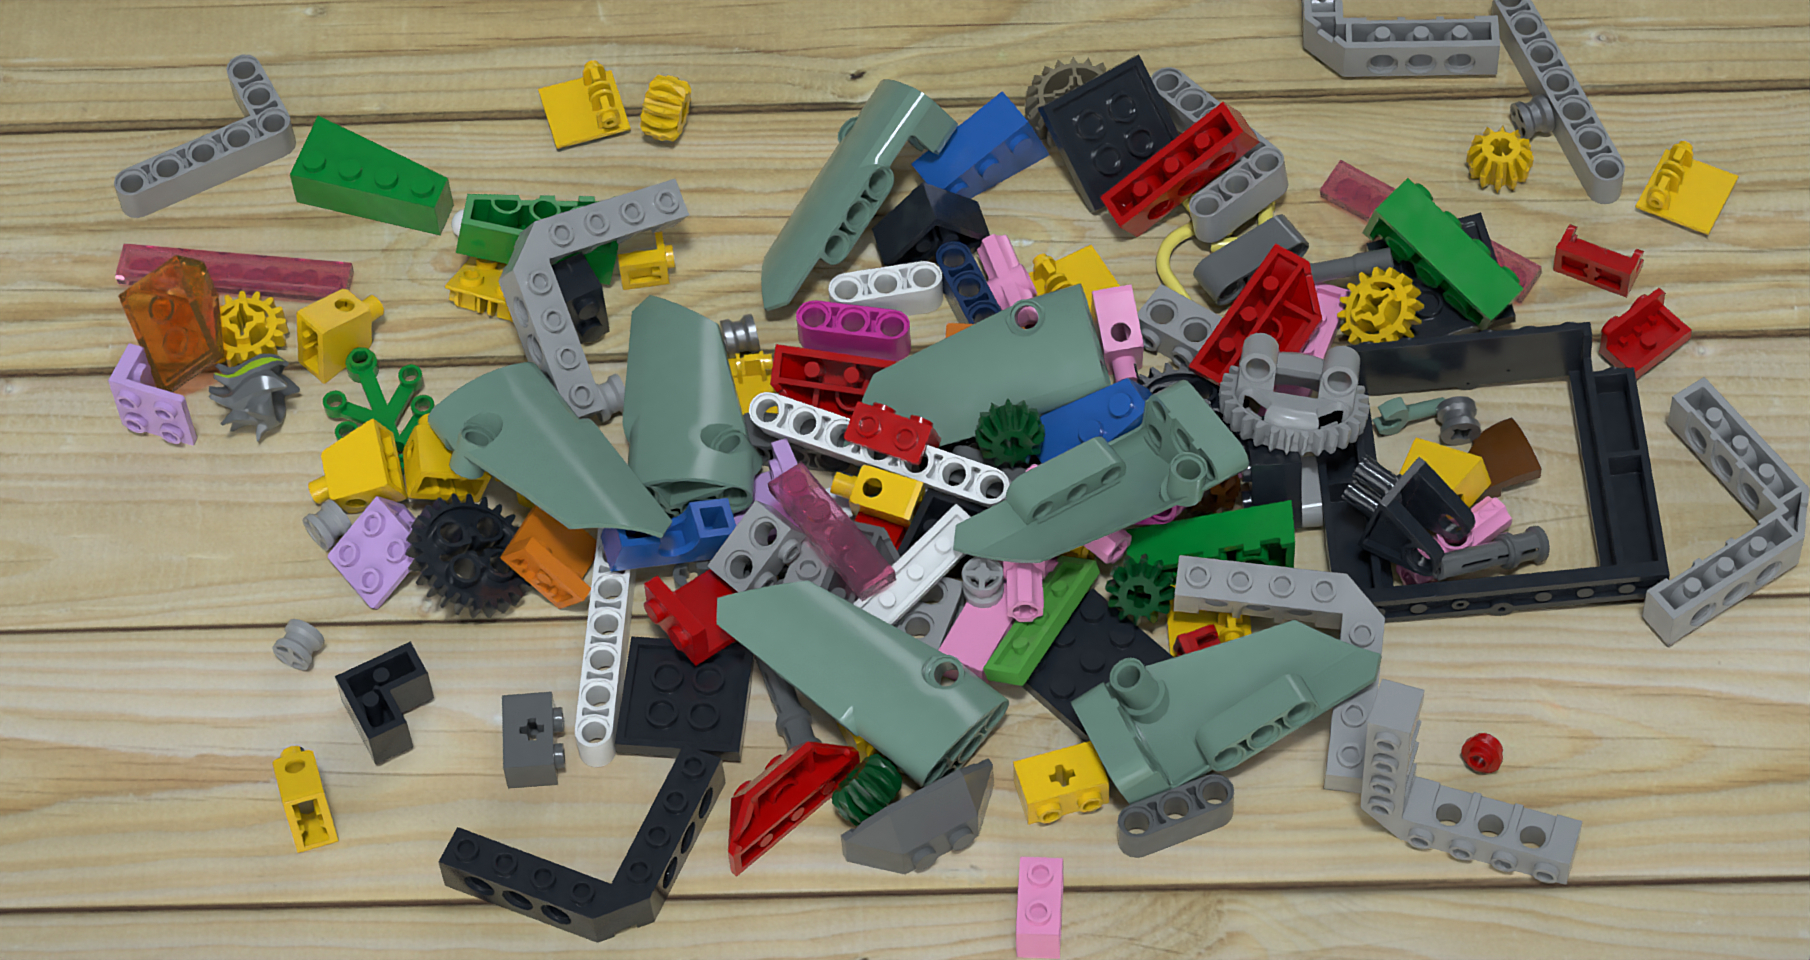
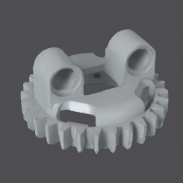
M1255 333L1245 339L1239 367L1230 366L1229 373L1223 374V380L1220 383L1219 411L1223 414V421L1230 423V429L1233 432L1241 431L1240 435L1243 440L1254 439L1253 442L1256 447L1264 444L1268 446L1270 452L1277 448L1285 450L1286 455L1289 451L1299 452L1301 457L1306 452H1313L1316 456H1319L1322 450L1332 454L1335 452L1336 447L1345 449L1349 442H1356L1358 435L1362 434L1365 428L1370 405H1368L1369 396L1364 395L1365 387L1358 386L1360 357L1354 349L1347 346H1336L1326 352L1324 359L1304 353L1279 352V345L1276 339L1265 333ZM1274 385L1300 386L1318 392V398L1274 392L1273 388ZM1245 395L1252 397L1267 409L1264 421L1261 420L1262 417L1253 412L1249 407L1246 409L1243 407ZM1338 410L1343 411L1340 424L1335 421L1318 429V418L1320 416Z

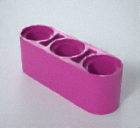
M814 300L803 303L796 312L798 339L803 348L891 361H900L907 357L911 351L910 321L907 315L901 311Z

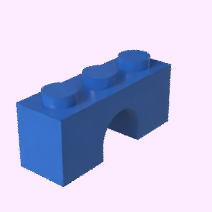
M728 498L689 502L682 514L671 519L672 524L662 538L640 531L604 528L600 537L610 571L713 559L736 527Z

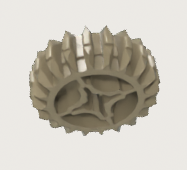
M1072 57L1070 64L1064 65L1061 61L1057 60L1055 69L1044 66L1042 75H1034L1032 86H1028L1026 91L1025 114H1027L1028 122L1033 130H1035L1039 139H1047L1049 148L1056 146L1037 108L1105 72L1106 67L1103 62L1092 66L1089 57L1084 63H1077L1075 58Z

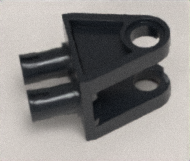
M1367 454L1352 474L1354 479L1341 496L1342 500L1370 518L1357 545L1366 551L1426 577L1434 575L1441 567L1442 558L1445 553L1440 544L1425 528L1446 538L1458 541L1470 533L1476 523L1471 509L1420 457L1414 461L1403 475L1398 474L1396 476ZM1446 515H1449L1452 518H1454L1459 524V526L1452 523ZM1418 549L1424 551L1430 559L1424 557Z

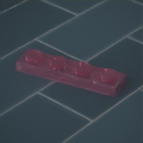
M802 462L768 482L769 491L862 602L897 580L895 570Z

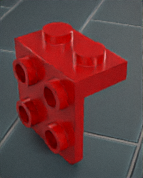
M711 569L674 592L670 590L658 575L644 583L646 602L643 605L647 615L667 633L674 646L678 650H682L695 665H698L736 641L735 638L717 625V598L738 593V591Z

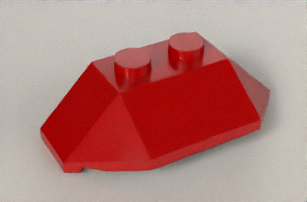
M1275 243L1189 364V370L1220 387L1223 374L1229 373L1230 366L1239 367L1245 339L1255 333H1265L1276 339L1279 345V352L1301 353L1323 322L1310 262Z
M776 344L770 385L781 396L851 419L857 401H862L873 374L898 361Z
M807 741L793 746L784 755L775 756L767 764L765 770L754 780L742 783L731 798L728 856L731 872L736 877L832 798L833 791L838 787V783L846 777V774L856 764L860 763L859 751L852 746Z

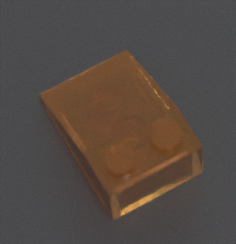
M174 255L118 295L138 344L144 348L157 388L174 392L224 357L219 296L204 261Z

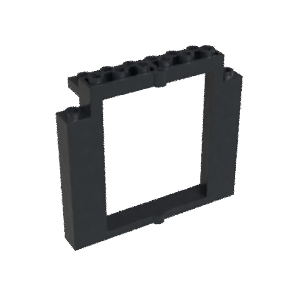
M1564 322L1560 325L1541 327L1524 326L1519 329L1501 331L1483 330L1479 333L1460 335L1442 334L1438 337L1402 338L1397 341L1379 343L1361 342L1357 345L1347 346L1354 349L1360 357L1358 386L1365 387L1364 395L1450 387L1472 390L1480 384L1569 376L1600 565L1599 567L1394 586L1391 562L1357 545L1370 518L1341 499L1343 492L1354 479L1352 474L1362 459L1368 454L1377 461L1371 412L1369 409L1363 433L1358 435L1356 442H1349L1345 449L1336 447L1335 452L1332 454L1322 450L1316 458L1329 572L1348 574L1384 616L1385 623L1482 613L1504 616L1514 610L1646 598L1648 589L1666 578L1669 580L1670 573L1634 367L1622 369L1610 367L1601 371H1593L1591 360L1592 329L1590 322ZM1338 410L1320 416L1318 418V429L1335 421L1340 424L1343 411Z

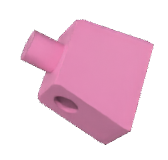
M1132 285L1092 291L1091 316L1108 374H1114L1116 383L1126 378L1137 382L1138 370L1142 368L1144 345Z

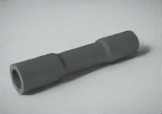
M1391 248L1356 253L1350 257L1310 263L1314 283L1351 276L1359 277L1361 272L1366 275H1372L1374 267H1378L1386 272L1388 267L1394 269Z

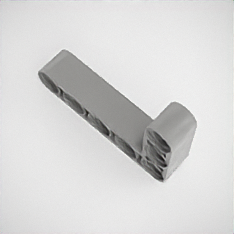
M246 54L236 56L230 60L226 68L234 99L245 118L130 166L117 174L114 186L125 215L131 218L147 216L285 157L295 149L296 139L289 113L256 57Z
M1161 68L1151 76L1176 129L1181 134L1220 104L1218 100L1176 68ZM1252 127L1250 128L1260 143L1226 168L1227 172L1196 193L1189 202L1195 236L1203 242L1211 243L1223 239L1287 191L1289 184L1283 153Z

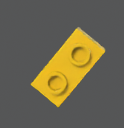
M1091 741L1013 761L1014 784L1028 825L1037 822L1051 823L1063 815L1078 811L1091 812L1097 810L1103 804L1109 803V781L1102 761Z

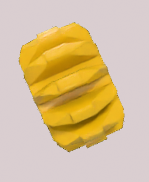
M658 74L649 83L640 115V127L644 134L661 141L668 140L674 142L683 131L684 124H686L689 105L692 100L690 97L691 87L688 85V82L679 80V77Z
M1503 125L1498 132H1494L1486 127L1483 136H1474V139L1471 141V147L1467 151L1466 162H1468L1471 179H1480L1479 183L1482 188L1490 184L1494 185L1497 193L1504 185L1514 190L1517 182H1526L1534 160L1532 151H1530L1529 139H1520L1521 135L1518 129L1508 133Z

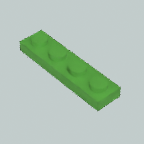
M1062 555L1057 560L1058 564L1054 570L1049 572L1042 582L1044 596L1043 615L1038 616L1032 622L1015 621L983 667L988 681L1019 686L1025 684L1099 575L1100 571L1096 560Z

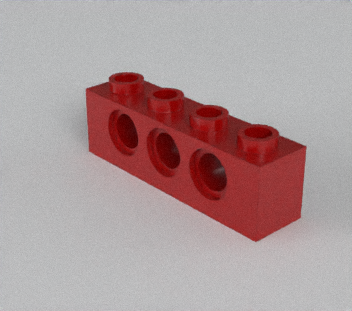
M1223 101L1100 198L1118 226L1139 237L1254 148L1260 141L1242 114Z

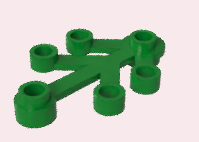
M364 347L355 348L346 358L345 364L348 376L352 381L361 383L372 410L347 402L345 394L341 391L334 390L328 392L323 397L325 413L332 418L342 417L351 420L341 422L336 426V440L338 441L343 438L342 435L344 433L352 432L358 428L354 422L364 424L371 419H375L394 433L397 452H403L414 427L418 425V420L423 415L430 413L435 407L432 397L428 395L416 396L411 402L413 416L399 435L396 423L414 392L423 386L422 371L413 364L402 367L398 373L400 384L387 405L376 378L379 373V365L375 353ZM412 375L417 377L412 381L405 380L407 377ZM333 402H341L337 407L330 406ZM421 406L429 407L425 411H418V408ZM402 453L398 456L401 465L402 475H404L405 471Z

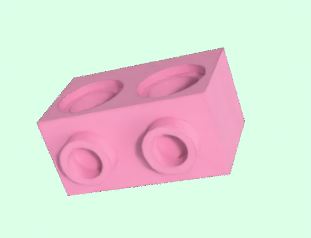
M1020 857L1016 919L1017 957L1060 959L1064 888L1063 858Z

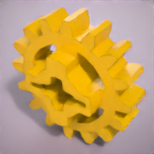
M1374 267L1372 277L1361 272L1359 273L1361 283L1357 286L1348 283L1347 287L1351 291L1350 296L1340 297L1339 299L1340 302L1346 305V310L1338 312L1337 317L1346 322L1340 327V330L1349 336L1348 341L1351 344L1397 341L1403 336L1407 338L1414 337L1410 327L1412 324L1421 325L1422 320L1415 316V312L1424 309V304L1415 299L1421 294V291L1412 285L1413 280L1403 273L1400 274L1391 267H1388L1386 272L1378 267ZM1385 287L1395 288L1393 291H1392L1391 289H1389V288H1387V289H1385V290H1383V291L1381 290V288H1385ZM1378 330H1379V332H1380V333H1378V334H1367V333H1365V332H1367V331H1370L1371 333H1374V332H1376V331H1378Z
M240 291L238 299L235 300L227 294L224 296L226 304L221 306L213 303L211 307L214 315L203 316L205 327L201 328L202 338L207 354H213L216 364H221L227 360L228 367H235L238 363L242 364L258 354L269 353L278 355L276 346L284 347L287 344L284 334L289 333L283 308L281 306L276 307L272 297L263 301L261 293L258 291L253 294L252 298H247L245 292Z

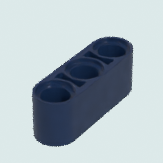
M957 241L946 242L941 245L936 252V265L942 272L943 294L958 323L976 324L1000 312L1001 308L970 249L965 244Z

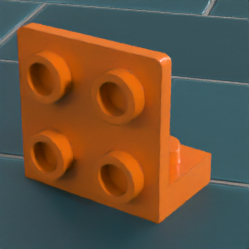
M534 505L500 558L558 609H562L584 601L591 591V587L582 578L595 559L597 540L583 528L568 529L537 505Z

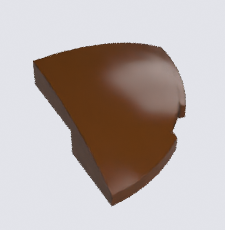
M1512 417L1490 426L1477 439L1472 441V447L1468 453L1482 457L1491 480L1489 487L1473 504L1479 503L1487 496L1491 498L1501 497L1503 487L1541 477L1542 468L1523 431Z

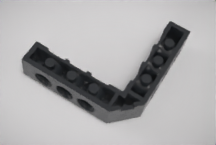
M686 745L682 746L612 883L457 827L438 861L444 884L452 889L596 943L615 937V932L636 925L637 928L651 924L655 922L726 784L722 758Z

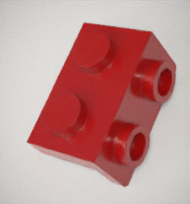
M1657 288L1648 296L1643 294L1638 297L1628 311L1620 317L1613 316L1601 329L1599 353L1615 367L1621 369L1634 367L1636 380L1691 338L1692 329L1664 306L1666 293L1661 288Z
M857 401L844 434L847 442L914 465L921 463L927 445L938 448L941 442V437L933 428L931 421L916 415H911L910 418L897 415L896 410L877 402H874L871 406Z

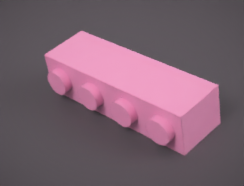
M1057 556L1045 561V578L1058 564ZM997 560L1003 568V561ZM1003 579L1004 594L998 604L989 608L974 607L968 602L965 604L939 648L940 652L958 658L965 667L987 684L989 681L983 667L1016 621L1015 618L1007 616V579ZM949 670L943 676L956 681L959 672L957 670Z

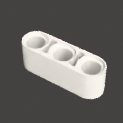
M920 261L843 273L831 280L829 284V300L834 303L897 310L907 316L929 313L938 309L943 302L942 272L935 263Z

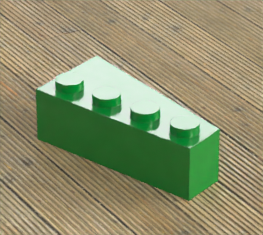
M319 115L290 173L294 194L298 203L441 236L454 207L447 177Z
M1407 178L1374 210L1362 233L1371 241L1380 237L1391 248L1393 259L1398 263L1402 260L1412 263L1419 280L1428 287L1437 288L1440 286L1445 290L1443 297L1447 303L1482 331L1486 330L1523 291L1524 288L1519 284V278L1511 269L1506 266L1501 267L1490 257V250L1482 241L1469 237L1461 229L1462 225L1455 215L1449 211L1443 212L1433 202L1431 193L1419 183L1414 184Z
M467 194L456 253L508 264L519 234L533 222L600 201H595V196H579L578 201H556L555 195H540L535 200H521L519 195ZM617 240L600 245L592 252L584 254V257L602 284L610 285L619 246ZM578 252V253H574V254L565 256V257H563L562 259H560L558 262H561V261H563V260H565V259H567V258H570V257H572V256H574V255H576V254H579V253H581V252Z
M1292 500L1126 530L1132 536L1131 544L1126 549V557L1129 555L1138 564L1141 555L1146 553L1149 558L1148 564L1152 566L1156 561L1162 559L1164 566L1161 573L1173 572L1174 580L1170 585H1176L1179 555L1294 568L1295 532ZM1136 585L1138 593H1145L1144 586Z

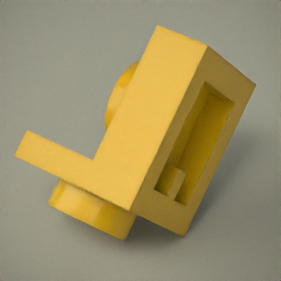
M663 231L655 232L657 249L636 250L631 253L618 254L623 290L670 284L668 268H675L672 244L664 245Z

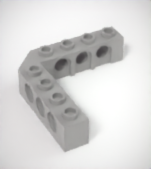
M1301 0L1303 47L1343 77L1497 74L1500 51L1498 15L1475 16L1474 19H1444V16H1436V19L1405 20V17H1397V20H1367L1366 17L1343 18L1342 0Z
M676 178L533 222L519 234L508 265L505 266L498 281L528 362H534L538 365L580 419H590L605 408L551 265L557 263L565 256L581 251L583 255L588 254L598 246L616 240L618 244L623 243L632 236L651 230L652 233L674 227L689 216Z
M1705 377L1672 396L1668 424L1758 520V524L1736 540L1733 538L1728 539L1723 548L1704 560L1696 559L1693 561L1691 568L1669 581L1666 578L1647 590L1642 617L1668 646L1799 563L1805 537L1810 488Z
M1179 555L1174 611L1199 614V610L1232 613L1233 618H1240L1241 614L1274 618L1273 622L1282 623V619L1313 622L1315 627L1339 629V640L1382 654L1385 618L1348 574ZM1380 667L1375 682L1333 707L1324 789L1362 793L1367 723L1378 692Z
M1382 679L1367 723L1360 808L1397 838L1407 841L1416 848H1433L1448 852L1460 860L1467 861L1473 859L1491 864L1500 871H1517L1532 875L1535 879L1544 883L1557 882L1566 885L1579 844L1582 821L1558 814L1554 816L1524 808V805L1518 803L1513 805L1482 796L1481 793H1469L1440 785V782L1416 776L1417 763H1414L1419 747V742L1416 739L1421 726V720H1418L1423 705L1425 690ZM1452 820L1457 824L1447 826L1440 823L1439 821ZM1492 831L1498 834V836L1487 837L1481 832ZM1533 842L1538 844L1540 847L1528 848L1524 846L1523 843Z

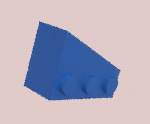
M1002 91L956 128L940 154L926 151L911 165L925 183L971 199L1050 154L1027 119Z
M1126 378L1040 416L1045 427L1044 442H1042L1041 452L1036 456L1041 463H1044L1092 438L1102 436L1107 442H1110L1136 429L1142 424L1145 401L1149 399L1152 393L1148 388Z

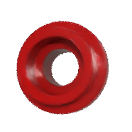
M1475 734L1473 737L1468 738L1461 748L1463 759L1475 771L1493 773L1499 769L1503 762L1502 744L1490 734Z

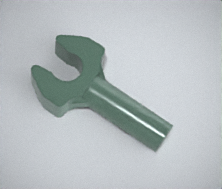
M1402 397L1393 398L1378 406L1382 416L1374 418L1372 421L1380 434H1398L1407 421L1437 415L1436 407L1445 398L1441 397L1410 405H1405Z

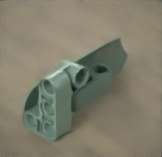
M883 79L860 111L858 117L850 118L841 126L838 132L839 144L764 256L761 286L765 310L770 311L788 305L819 259L835 265L847 257L890 193L894 184V174L889 167L906 141L921 152L923 149H926L935 154H940L958 127V123L931 98L904 83Z
M1080 283L1033 298L1019 300L1013 306L873 374L861 402L871 406L874 402L881 403L896 410L897 415L906 418L916 415L931 421L933 428L941 437L938 447L941 448L975 438V430L977 429L976 425H978L980 412H989L991 402L1002 406L1007 398L1011 401L1012 405L1025 400L1028 408H1037L1038 413L1043 415L1111 385V381L1088 302ZM1031 306L1038 313V322L1031 329H1023L1018 323V314L1023 308ZM845 440L843 447L848 446L850 442ZM876 451L874 452V460H883L888 456Z
M649 295L632 311L622 418L624 433L629 442L628 466L670 519L682 514L689 502L728 498L733 514L745 510L752 504L754 476L761 469L763 461L749 438L721 329L716 322L693 310L669 300Z
M534 362L512 364L483 374L451 393L438 403L428 415L429 426L445 447L453 451L449 462L451 470L459 476L468 479L480 478L484 475L485 471L526 497L568 529L619 528L640 531L662 538L672 524V520L597 425L591 419H580Z
M1183 379L1151 395L1145 401L1142 424L1136 429L1110 442H1107L1102 436L1092 438L1018 476L1009 485L1006 492V500L956 525L953 550L992 560L1015 563H1041L1176 505L1184 507L1196 505L1201 501L1204 491L1247 470L1249 466L1248 457L1238 439L1194 387Z
M809 580L761 587L717 598V625L759 657L775 673L856 737L861 736L922 788L961 769L1008 709L1009 700L965 667L958 658L940 652ZM957 670L959 672L956 682L952 685L942 686L940 684L941 677L946 671Z
M1292 620L1148 666H1144L1140 660L1135 658L1123 659L1114 665L1111 670L1110 682L1107 684L1104 682L1100 683L1071 701V704L1109 776L1120 793L1131 805L1194 781L1212 769L1222 772L1236 767L1375 682L1382 656L1380 653L1354 646L1315 630L1297 620Z

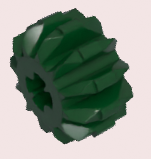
M1008 398L1004 405L998 406L991 402L989 412H980L978 425H976L977 429L975 430L976 442H978L983 458H992L996 467L1003 462H1008L1013 468L1016 461L1019 460L1029 464L1031 455L1040 454L1045 437V427L1042 424L1037 408H1028L1025 400L1012 405Z
M1146 553L1141 555L1138 564L1128 555V557L1124 558L1123 567L1113 566L1110 573L1113 579L1108 580L1105 586V590L1112 594L1108 599L1109 607H1121L1118 614L1120 620L1126 618L1129 614L1134 615L1133 621L1136 626L1141 624L1143 616H1146L1152 624L1157 622L1158 612L1168 614L1172 606L1169 600L1175 598V587L1170 585L1174 580L1173 572L1161 573L1164 566L1162 559L1156 561L1153 566L1148 564L1149 558ZM1136 585L1144 586V592L1146 594L1138 593V587Z
M879 754L865 757L861 763L856 764L846 774V777L838 783V787L832 794V804L846 821L849 820L855 826H859L862 821L888 806V803L901 788L902 776L896 771V767L887 759H883Z

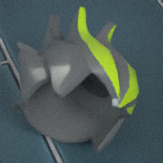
M268 353L258 354L235 367H227L220 363L215 365L222 374L214 373L213 378L225 386H209V393H211L209 398L232 410L220 424L232 423L230 428L232 432L242 426H257L256 439L258 442L267 431L280 425L286 413L285 396L300 391V388L291 379L282 374L289 362L278 355Z

